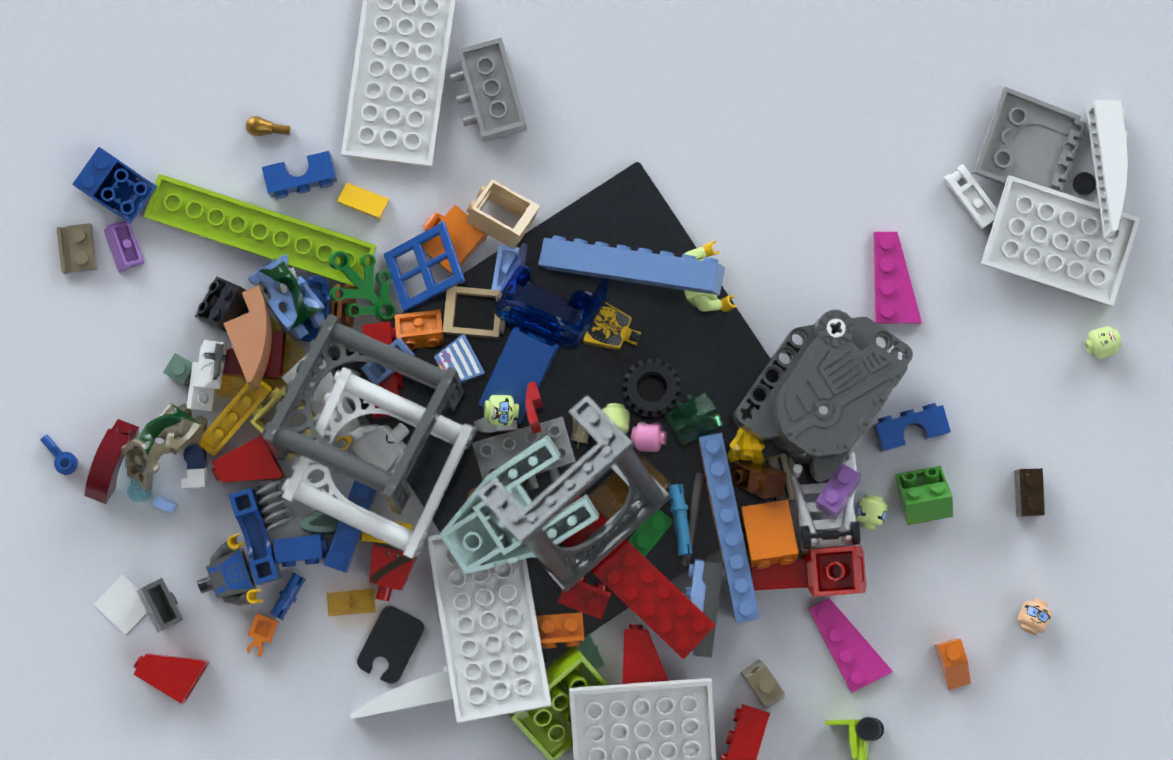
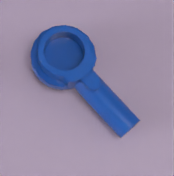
M48 434L40 439L55 457L54 466L57 472L63 475H70L77 469L78 460L74 454L62 452Z

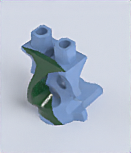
M285 253L251 273L247 279L252 284L259 282L266 287L270 297L266 303L276 317L281 330L284 332L289 331L296 340H299L308 334L302 322L308 319L314 328L319 327L325 319L321 311L325 307L312 292L306 280L302 276H299L296 280L288 269L289 260ZM278 284L286 285L287 292L285 294L277 290ZM301 289H302V290L304 291V293H305V297H304V298H303ZM279 303L285 304L287 308L285 312H281Z

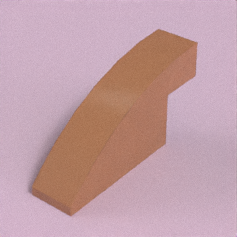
M259 285L242 292L249 313L223 323L245 379L252 391L257 390L267 368L272 342L270 311L265 295Z

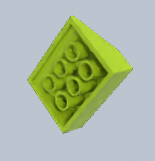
M572 646L546 669L552 706L508 714L548 760H558L573 746L569 688L609 685L576 646Z

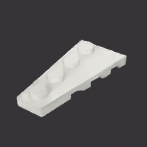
M307 354L281 377L287 384L295 379L297 367L301 360H305ZM324 359L322 366H319L320 369H324L327 365ZM331 372L321 380L314 392L311 409L316 414L322 413L325 407L322 404L323 399L328 391L332 392L335 385L332 383L334 377ZM311 382L309 387H313L314 382ZM345 398L343 400V408L348 414H353L354 412ZM337 409L338 417H334V420L339 423L343 416ZM357 418L344 425L337 433V436L344 435L348 437L349 433L360 428L361 425Z

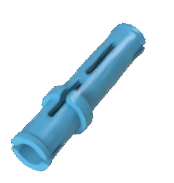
M683 484L668 486L671 496V507L669 508L670 513L673 515L678 556L692 555L687 520L688 505L685 504Z

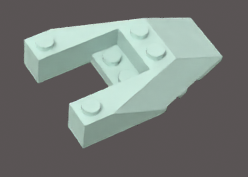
M549 435L529 446L487 475L439 534L465 574L536 557L526 544L523 546L477 493L496 477L525 509L532 503V500L521 483L560 459L561 456ZM586 494L568 505L542 530L557 545L597 520L599 513Z

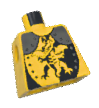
M599 299L583 343L620 350L623 341L637 345L641 332L629 328L632 320L630 316Z

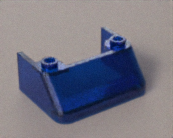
M523 243L506 273L495 303V315L501 320L563 346H577L606 302L608 279H602L594 294L585 290H578L571 295L569 300L528 283L531 276L530 268L525 265L528 244Z

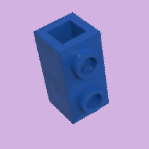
M320 534L273 539L275 563H282V567L296 566V561H305V565L318 564L319 559L325 558V553H328L327 539H323V535Z

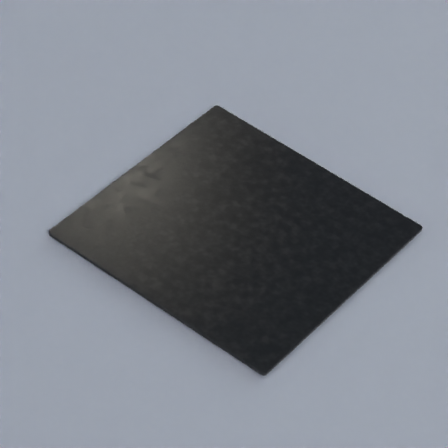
M635 162L524 234L516 246L517 248H522L515 295L504 293V297H508L507 310L502 311L501 320H505L504 334H500L499 340L466 337L486 375L463 383L464 393L455 411H449L444 406L440 415L461 425L471 424L473 426L475 421L484 417L483 407L478 405L512 330L521 323L561 343L538 390L543 407L535 409L539 423L563 417L570 440L573 432V416L569 411L587 395L601 410L610 403H618L625 406V409L630 412L629 431L625 435L630 440L632 428L637 426L640 421L659 422L663 431L667 432L666 444L662 445L658 452L638 451L635 446L632 449L650 475L668 494V486L683 484L685 504L688 505V520L696 473L704 474L698 438L722 433L726 455L731 449L730 443L739 430V426L734 423L733 413L771 358L737 307L728 312H724L721 309L703 312L687 300L684 290L546 270L538 265L544 238L552 239L554 235L564 237L566 241L571 242L574 239L588 241L587 244L595 245V242L607 243L612 248H616L617 245H624L630 247V250L638 251V248H646L652 250L654 254H660V251H667L673 253L675 257L681 258L682 254L697 248L641 163ZM498 251L463 273L465 282L456 285V287L491 290ZM721 286L720 296L717 295V298L720 300L728 296L723 286ZM447 291L401 314L441 309L442 324H444ZM457 294L454 327L493 330L496 298ZM599 299L632 318L629 328L641 332L637 345L623 341L621 349L615 350L583 343ZM393 318L389 322L392 324V327H395V318ZM444 335L445 345L435 348H417L411 351L415 355L414 357L438 367L439 365L434 356L460 336ZM347 348V349H346V352H347V355H346V356H351V355H353L354 352H352V351L349 352V351H348L349 348ZM647 358H652L653 360L661 359L662 362L669 363L677 371L681 381V393L676 406L668 414L660 418L647 419L644 416H638L637 413L629 409L622 394L624 377L629 368L637 364L638 361H644ZM365 361L350 362L335 368L336 372L338 370L341 371L343 367L353 369L361 373L360 378L368 381L367 375L361 369L366 364ZM766 373V378L769 382L775 383L777 381L774 373ZM402 375L403 387H399L400 396H404L405 399L427 408L436 390ZM648 375L640 380L638 393L643 400L656 402L664 396L665 384L661 378ZM759 391L753 392V398L758 402H762L764 399L763 394ZM360 398L361 409H367L369 404L363 403L364 400ZM749 406L748 409H746L742 413L743 415L741 418L743 420L747 419L749 412L753 408ZM372 414L365 415L370 425H388L392 430L399 423L405 425L410 432L402 439L406 446L416 427L395 417L373 419ZM527 415L520 425L517 424L518 429L530 426ZM477 431L473 442L507 432L484 433ZM431 434L406 479L424 508L454 446ZM590 434L588 436V444L580 442L578 449H576L577 441L570 440L575 461L578 462L598 444ZM772 440L762 441L765 445L762 449L764 459L784 454L775 447ZM471 444L469 449L464 450L433 516L432 521L440 533L467 501L468 493L473 488L478 487L483 481L473 444ZM739 458V460H738V461H742V462L753 463L752 460H750V461H744V460H741L740 458ZM728 460L730 475L732 478L734 462H730ZM795 462V464L802 466V473L800 478H798L800 485L820 483V481L812 478L809 465ZM574 464L559 468L560 477ZM610 468L580 496L583 497L587 494L598 513L608 521L622 509L628 496L629 486ZM549 471L536 475L539 486L537 489L530 490L527 479L521 483L532 502L553 484ZM705 478L690 564H694L695 559L703 560L719 549ZM733 485L742 533H744L740 515L741 507L772 502V498L763 499ZM670 499L660 510L673 520V515L670 513L669 508L671 507ZM674 522L645 557L669 581L689 569L688 566L680 565L682 556L677 554ZM635 531L629 537L626 538L627 541L631 538ZM561 542L556 545L558 547L566 548ZM534 557L526 558L528 570L540 564ZM591 571L584 576V578H587L585 583L594 586L595 582L605 585ZM557 582L533 594L536 616L579 613L580 611L557 603L562 592V588ZM609 588L607 592H610L611 596L602 619L583 613L584 637L629 608ZM566 642L556 643V648L542 649L544 663L569 648L566 647Z

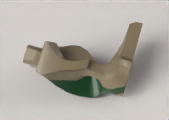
M169 403L157 418L145 425L137 438L121 447V451L127 461V476L137 480L144 491H147L152 486L153 474L157 473L160 468L158 460L162 455L169 454L170 452L176 455L190 443H201L202 432L207 429L208 421L202 415L193 419L191 417L192 410L187 408L185 403L178 407ZM162 438L164 439V442L162 444H158L157 442H155V439Z

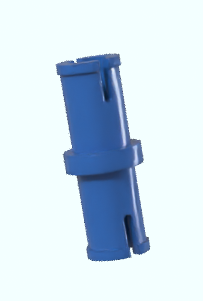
M293 572L284 590H280V597L272 611H270V614L283 621L291 604L296 602L297 598L295 597L306 579Z

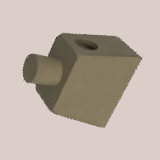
M760 659L740 672L765 710L785 697L784 691Z

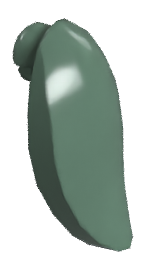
M316 510L301 521L300 528L304 532L311 534H333L336 532L339 520Z

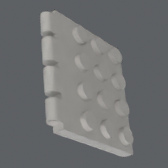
M1003 87L972 173L1005 185L1007 177L1011 175L1063 192L1065 185L1059 183L1058 180L1067 182L1073 165L1065 160L1074 161L1080 142L1073 140V138L1082 139L1087 124L1080 121V115L1013 89Z

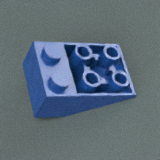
M100 147L97 148L72 184L78 190L130 224L157 188L155 184Z

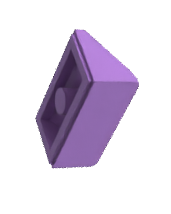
M127 221L108 225L104 229L118 272H123L145 263L130 223Z

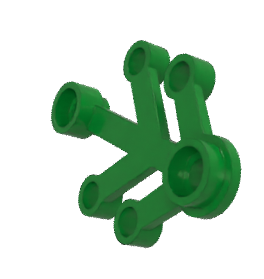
M343 251L333 252L329 257L330 266L334 270H340L357 289L334 287L330 290L331 299L334 301H341L344 298L368 299L373 306H359L356 303H351L345 308L346 315L348 317L374 315L381 322L392 320L396 313V307L389 300L390 273L388 271H379L376 274L375 280L380 284V296L378 297L374 292L375 257L371 254H366L360 258V264L364 268L363 281L349 266L350 258L347 253ZM336 257L340 259L339 265L335 264L334 260ZM367 257L370 258V265L365 263ZM382 274L386 276V280L384 282L381 280ZM336 290H339V291H340V297H339V298H337V297L335 296V291H336ZM352 306L356 309L354 315L350 311ZM383 306L386 308V313L384 315L381 313V308Z

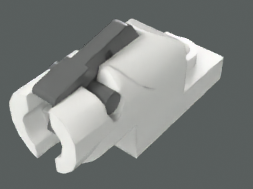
M203 340L199 361L192 362L187 408L212 411L214 390L221 389L228 343Z

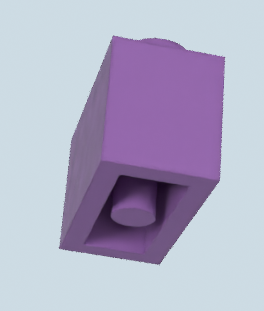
M841 463L817 498L816 508L837 520L860 484L861 474Z

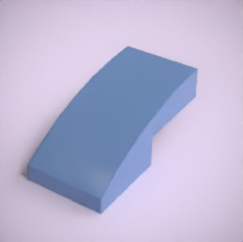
M397 338L389 345L415 356L401 338ZM367 362L361 368L371 382L377 386L395 373L372 362Z

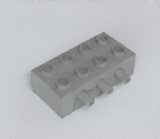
M502 37L458 49L457 52L463 71L450 74L452 83L466 81L469 93L456 96L458 105L472 102L475 112L474 115L462 118L464 126L478 123L483 143L527 131L526 121Z
M563 417L539 423L541 432L532 434L531 427L528 426L473 442L482 479L484 480L494 470L549 435L561 454L560 459L529 477L527 481L530 490L537 489L539 486L536 475L549 471L552 483L560 478L559 468L576 463Z

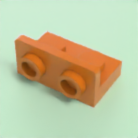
M441 309L395 315L396 339L401 338L410 350L424 347L435 348L445 345Z
M582 612L536 616L542 649L556 648V643L566 642V647L580 646V641H585Z

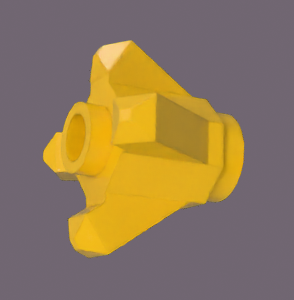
M739 427L737 435L730 443L731 449L727 454L728 460L734 462L740 458L744 461L752 460L755 464H762L764 462L762 449L765 447L764 443Z

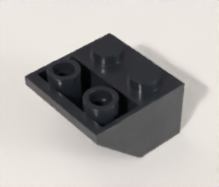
M216 276L215 280L210 284L209 291L203 302L198 306L195 317L227 333L223 323L249 313L242 292L247 290Z

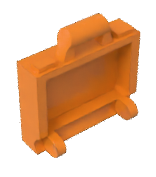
M454 205L445 216L434 212L424 223L423 228L427 231L434 227L439 220L444 221L459 264L462 266L480 244L487 240L488 234L466 223L468 215ZM440 235L422 244L424 252L432 259L445 252ZM448 258L438 263L453 275Z

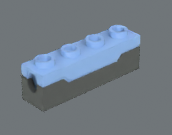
M695 559L694 564L689 565L688 578H692L691 587L686 588L685 596L716 624L724 564L718 561ZM716 626L689 655L712 658Z

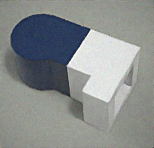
M190 445L183 453L184 460L187 462V478L181 479V488H208L206 451L198 445Z

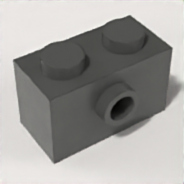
M163 578L137 590L157 632L183 620L176 606L178 604L174 594L169 592Z

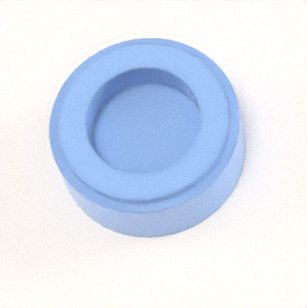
M155 496L152 503L156 508L173 513L177 506L176 502L161 496Z

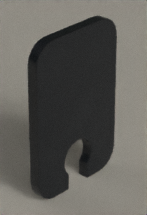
M385 607L381 611L358 656V667L370 674L375 658L384 657L387 659L389 666L383 672L380 680L389 684L398 682L424 632L423 622L396 607Z

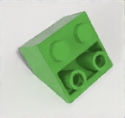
M941 466L895 474L901 508L907 525L953 517V496Z

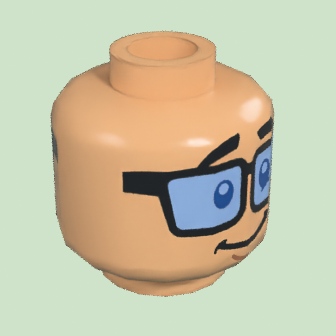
M1037 598L1034 599V602L1025 601L1017 617L1020 628L1033 635L1043 633L1052 617V612L1047 608L1048 604Z

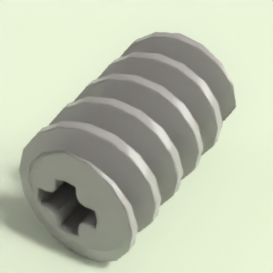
M273 479L253 485L254 488H261L255 493L257 497H263L258 504L266 506L261 510V514L269 515L264 519V523L272 524L266 529L267 531L288 525V522L294 519L293 516H286L291 507H283V504L289 500L280 497L284 493L282 489H278V486L283 483L282 480Z

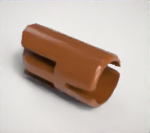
M336 284L334 286L342 287L343 289H357L352 285L341 286V284ZM339 290L335 291V296L337 298L340 297ZM344 298L341 301L333 300L331 314L337 316L342 325L353 328L354 317H348L345 313V308L348 304L356 303V299ZM354 306L350 310L353 315L355 314Z

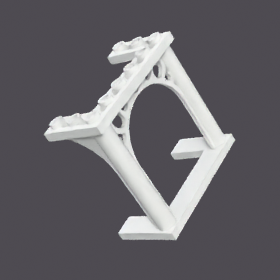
M343 367L341 371L338 370L333 378L332 383L335 385L332 392L328 391L323 399L322 404L325 407L322 413H318L313 421L316 430L323 439L326 435L330 436L331 439L328 443L332 445L335 436L341 428L359 416L373 413L386 414L417 427L426 408L360 378L361 373L353 369ZM346 397H350L355 403L356 408L353 414H348L343 408V400ZM360 398L364 400L363 403L369 404L367 409H361ZM337 409L343 416L339 423L334 420V417H338ZM442 415L439 416L430 434L454 446L414 531L349 501L335 486L329 468L321 464L312 465L314 461L303 456H298L292 466V469L295 471L291 479L287 478L282 487L284 492L282 498L289 501H299L395 546L404 551L403 555L414 558L420 555L429 536V533L426 531L464 450L470 448L478 428L471 424L461 425ZM316 469L322 470L324 478L317 483H312V478L308 477L309 473ZM325 484H328L330 490L328 493L324 489L320 491L317 488H320Z

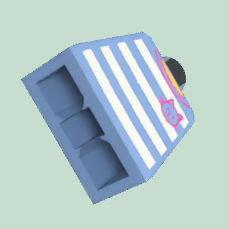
M465 334L458 337L434 356L439 368L446 371L449 366L457 370L461 384L486 375Z

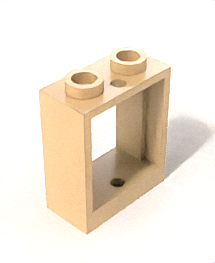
M492 179L487 187L485 185L481 187L477 194V201L472 200L466 211L469 213L466 223L515 249L535 220L540 206ZM488 200L521 217L514 229L481 211Z
M456 286L448 289L443 324L444 335L461 336L465 334L466 337L499 340L500 334L505 332V320H501L502 311L507 310L508 297H504V293L501 290ZM457 294L496 298L493 330L454 327Z

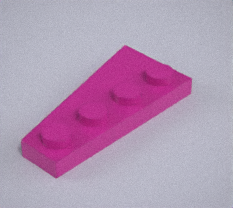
M874 232L875 322L877 324H921L922 321L898 232Z
M830 598L808 608L851 693L893 672Z

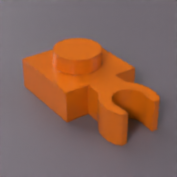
M256 613L248 633L249 636L254 637V640L248 645L247 653L251 652L253 646H257L259 648L257 657L263 654L264 641L267 643L272 642L279 624L278 620Z

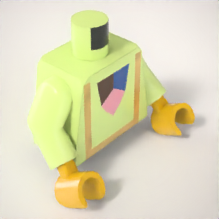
M712 241L685 254L695 256L696 260L704 261V257L717 255L720 253V250L716 252L713 250V244L717 242ZM684 290L687 300L703 312L720 309L728 312L737 307V305L730 303V300L735 298L733 295H728L720 300L717 298V295Z

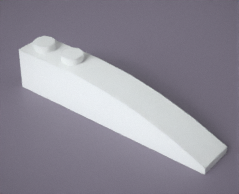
M1095 100L1086 109L1104 239L1110 238L1118 229L1127 185L1128 132L1124 126L1125 111L1122 109L1121 100Z
M444 666V671L418 678L388 691L350 714V718L355 719L453 699L448 666Z

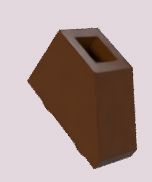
M734 461L731 479L733 485L765 499L783 495L787 473L769 465Z

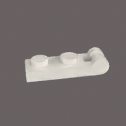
M964 165L956 168V172L952 175L948 174L943 178L945 184L953 191L981 230L994 221L997 208ZM961 179L966 182L962 187L957 183Z

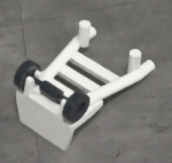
M848 453L845 465L857 471L855 453ZM791 457L787 458L795 500L800 512L798 513L802 553L807 555L809 549L860 545V528L858 521L855 519V511L853 509L855 492L843 509V518H837V520H812L810 513L822 511L816 508V502L806 503L804 495L820 494L827 483L800 485L798 478L801 476L802 466L795 464ZM841 528H842V531H841V532H839V530H830V531H822L821 534H817V533H816V530H829V529H841Z

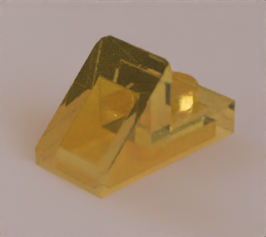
M374 589L327 593L328 616L376 612Z

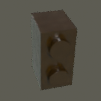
M1043 468L1015 470L1016 517L1044 516Z

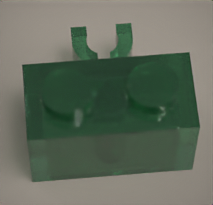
M706 393L696 398L692 394L687 395L689 402L682 405L680 400L676 401L675 403L678 408L665 415L672 432L682 447L723 424L716 407Z

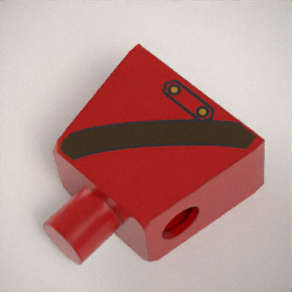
M373 545L369 583L379 585L375 599L389 602L392 589L403 591L418 556L410 558L403 555L404 552Z

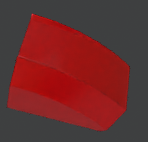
M862 546L809 549L805 558L807 588L811 595L819 597L866 593L865 554Z

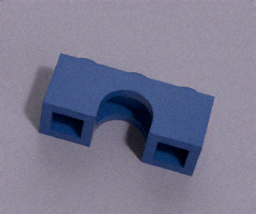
M330 151L308 155V169L304 175L299 177L289 174L285 162L262 167L269 196L271 198L275 197V199H283L288 197V193L297 192V194L310 192V188L313 187L328 188L333 186V182L338 180Z
M936 403L922 406L923 411L914 413V410L910 409L900 412L901 417L892 419L891 415L879 418L878 423L873 425L880 452L906 445L904 430L908 425L918 426L922 430L925 440L950 433L951 430L944 406L937 407Z

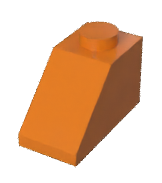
M961 638L935 644L934 647L947 689L951 690L971 684L968 660Z

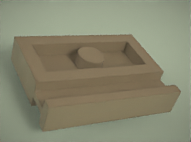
M86 223L62 228L57 227L62 273L97 270L92 224Z

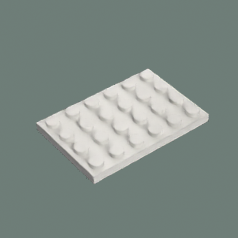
M1010 175L1005 183L981 265L1095 302L1114 306L1140 218L1122 212L1117 231L1110 238L1104 239L1099 204Z
M711 678L569 688L574 760H716Z

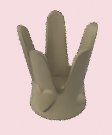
M573 417V432L570 440L577 441L576 449H578L580 442L588 444L589 433Z

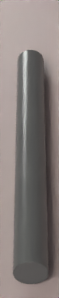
M696 473L688 516L692 549L705 474ZM691 555L682 556L680 565L689 567Z

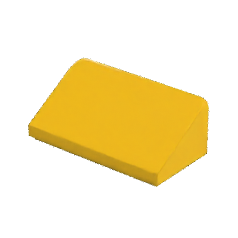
M350 183L345 184L337 199L338 204L380 221L389 202L388 198Z

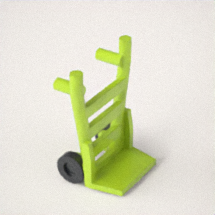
M864 717L861 720H825V725L829 726L849 725L850 748L852 758H856V760H869L868 741L879 740L884 734L883 723L873 717Z

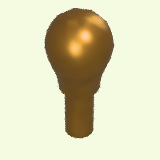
M259 116L250 117L245 124L247 132L253 136L272 133L290 135L291 126L273 124V122Z

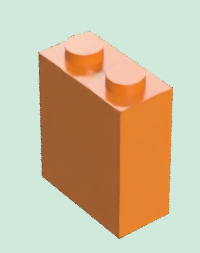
M788 500L741 507L740 515L751 567L757 566V569H764L774 563L788 565L797 560L799 552Z

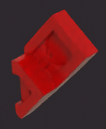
M535 381L528 383L526 392V411L532 434L541 432L535 409L543 407Z

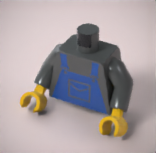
M240 533L229 536L228 540L210 558V564L206 566L209 576L197 580L201 593H205L214 589L217 598L222 597L224 602L239 606L261 603L263 599L258 600L256 597L257 592L261 591V589L256 588L245 553L242 548H239L244 546L245 542H237V536Z

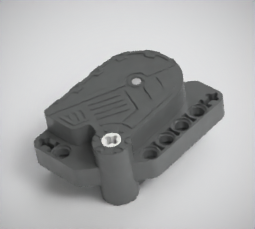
M835 309L825 312L813 325L794 328L785 337L734 411V423L760 441L772 440L775 447L789 458L791 457L797 463L809 465L812 478L823 482L834 475L861 435L866 432L876 413L883 407L893 388L897 386L906 373L907 366L913 357V351L906 343L868 317L851 318L847 313ZM792 335H799L802 338V344H795L792 340ZM877 337L885 340V348L877 345ZM892 346H894V348L891 349L890 353L887 352ZM898 352L903 353L901 360L897 358ZM779 354H787L790 362L788 364L782 363L779 359ZM767 372H772L776 375L777 381L775 383L767 380ZM754 391H759L763 394L764 399L762 402H758L753 398ZM749 406L752 407L753 409L749 412L747 416L748 418L743 420L741 418L743 415L742 413L746 409H748Z

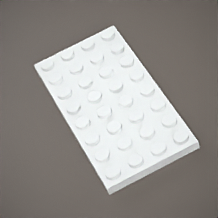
M363 0L341 150L342 156L433 168L456 0Z
M428 536L427 541L457 723L552 706L527 560L522 559L517 562L501 564L493 568L465 574L441 536Z

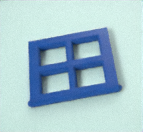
M444 221L384 253L402 311L404 312L465 282ZM440 235L445 252L427 261L422 244ZM414 250L419 266L401 275L396 258ZM448 258L453 276L435 284L430 267ZM422 273L427 290L409 299L404 281Z

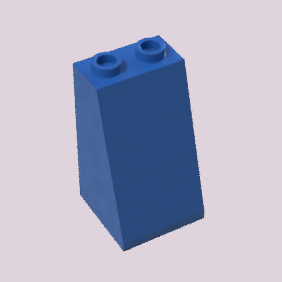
M519 323L512 330L478 405L482 406L484 411L485 401H489L490 396H512L514 404L519 405L518 418L513 420H516L517 424L520 425L527 415L526 392L528 383L535 381L539 390L561 343Z

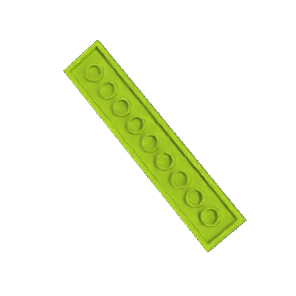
M158 174L155 182L157 188L150 196L143 216L146 219L270 260H275L286 253L289 260L288 266L352 286L354 284L340 270H334L330 266V255L337 251L347 253L350 258L349 266L364 281V268L360 264V258L366 254L374 256L377 248L374 244ZM336 257L334 260L335 264L339 265L340 259ZM367 257L365 263L370 265V258Z

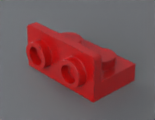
M583 577L566 593L562 589L557 603L602 619L611 593L607 592V586L595 582L594 586L585 583L587 578Z

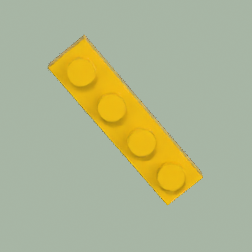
M261 381L258 389L252 391L248 383H246L202 434L201 443L198 445L214 457L270 393L272 388Z

